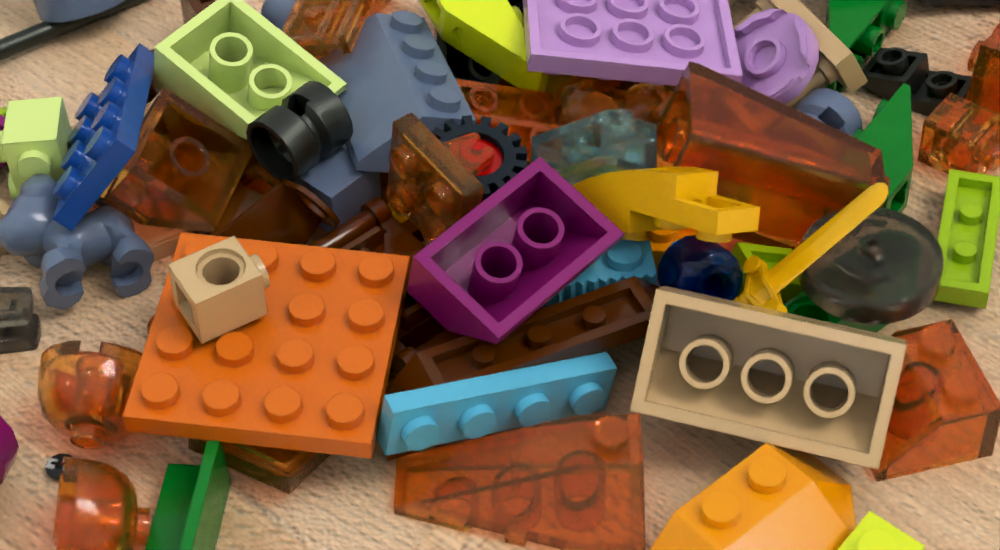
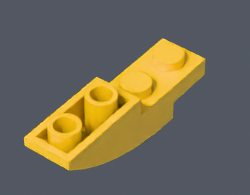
M682 166L607 172L572 185L624 233L622 238L624 240H643L646 238V231L663 229L684 230L691 228L696 230V238L699 240L726 243L732 241L734 233L758 231L760 207L717 195L719 171Z

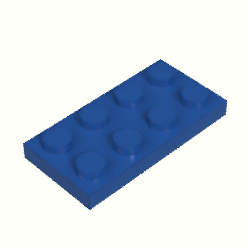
M140 43L128 58L120 54L115 59L104 77V81L108 84L99 95L90 92L75 114V118L79 122L68 138V143L72 146L60 165L65 172L53 190V195L58 197L53 220L70 231H73L136 152L154 71V53Z

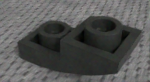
M880 47L862 70L868 80L863 86L886 100H890L903 83L911 86V111L940 120L959 123L979 95L977 77L959 75L950 71H930L927 53L906 51L899 47Z

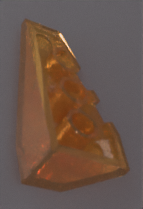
M641 414L576 415L398 457L396 459L394 513L463 532L475 527L503 534L506 543L525 547L527 541L561 550H646Z

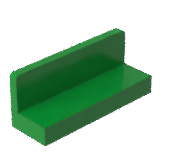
M207 440L201 465L168 464L145 550H215L232 482L222 442Z

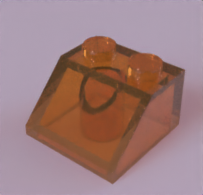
M164 87L145 108L136 152L101 194L99 199L141 225L213 232L217 228L253 153L247 141Z
M953 319L894 332L891 336L906 339L907 347L879 469L870 468L876 481L879 482L992 456L1000 425V402Z

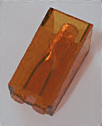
M689 61L649 140V168L682 166L719 171L717 195L759 206L758 231L734 233L732 235L734 239L753 244L792 248L794 250L868 187L875 183L883 182L888 186L889 193L890 180L885 175L881 150L716 71ZM870 216L818 260L838 265L849 247L856 246L863 235L865 223Z

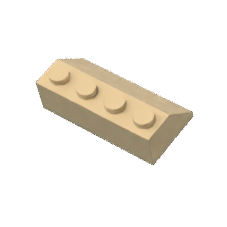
M662 286L657 288L655 292L630 411L879 469L906 352V339Z

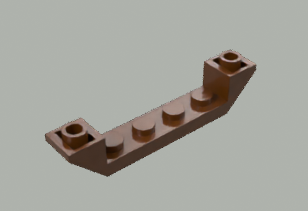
M633 276L537 310L498 344L462 336L416 352L389 383L385 395L601 353L640 338L645 339L655 292L660 287ZM411 450L385 457L387 461H391L416 451Z

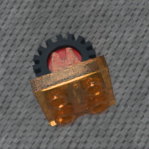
M412 112L393 122L386 195L394 211L400 216H406L420 230L427 245L527 167L526 146L520 147L521 137L516 132L507 137L508 125L500 122L496 128L490 127L491 118L485 116L481 117V124H473L472 115L462 116L460 126L452 118L444 122L443 130L436 127L431 132Z

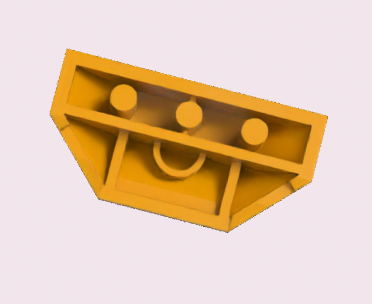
M765 443L676 510L650 550H838L856 528L851 485L811 453Z

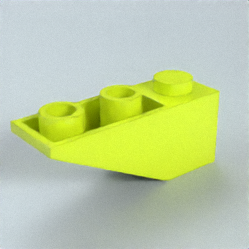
M419 0L443 41L536 100L544 98L548 74L527 71L524 16L517 6L511 7L508 0Z

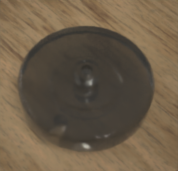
M879 207L803 271L798 278L807 296L826 312L841 319L861 324H889L913 317L931 304L940 288L944 257L939 242L923 224L906 214ZM842 209L826 214L815 221L804 233L800 244Z

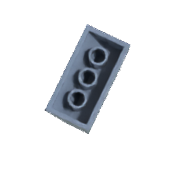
M413 12L374 13L315 55L317 60L347 83L346 90L338 97L348 110L352 120L353 134L351 139L345 144L356 171L422 175L427 139L431 140V132L436 127L443 130L444 122L452 118L460 126L462 116L472 115V122L476 124V118L425 18Z

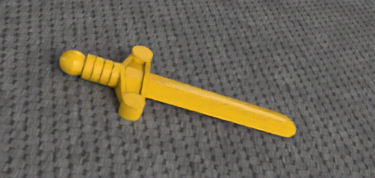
M881 182L868 187L770 270H768L767 263L758 256H750L743 265V271L746 273L744 291L733 301L787 313V307L783 305L780 291L877 210L887 198L888 186Z

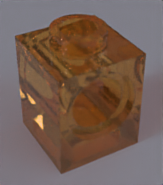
M950 93L924 120L917 161L946 174H949V169L985 174L989 169L997 170L1000 166V114Z

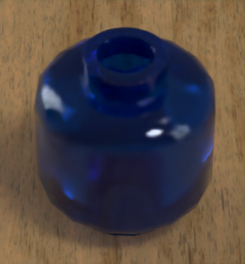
M689 235L673 242L663 253L658 264L657 279L660 287L669 286L733 301L742 289L743 272L738 259L719 243L699 240L696 238V235Z

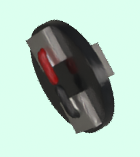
M57 454L47 461L45 466L46 473L53 479H64L75 471L76 461L69 454Z

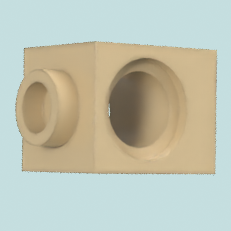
M235 236L168 264L175 305L201 344L267 315L264 289L270 287V278L266 267L257 254L249 256Z

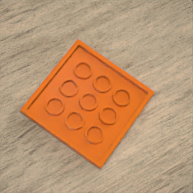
M181 232L172 262L230 237ZM236 238L249 256L257 254L266 267L270 278V287L264 289L267 315L201 344L175 305L170 274L168 272L122 416L126 431L372 459L410 276V256Z

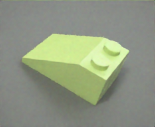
M216 0L154 46V86L191 117L246 140L248 124L276 105L281 106L284 98L309 81L320 82L330 88L337 96L344 92L347 86L345 81L244 0Z

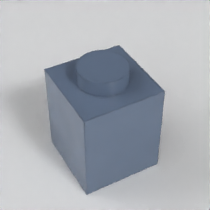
M346 144L342 145L331 155L325 158L320 157L315 167L294 181V183L300 184L314 193L336 214L340 220L338 226L361 213V206L371 199L379 197L383 200L381 172L356 171ZM323 223L318 225L327 232L335 229Z

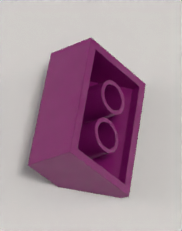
M539 157L413 256L407 292L447 331L498 344L620 242L624 233L545 160Z

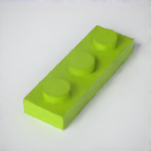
M949 169L928 300L986 309L1000 217V176Z

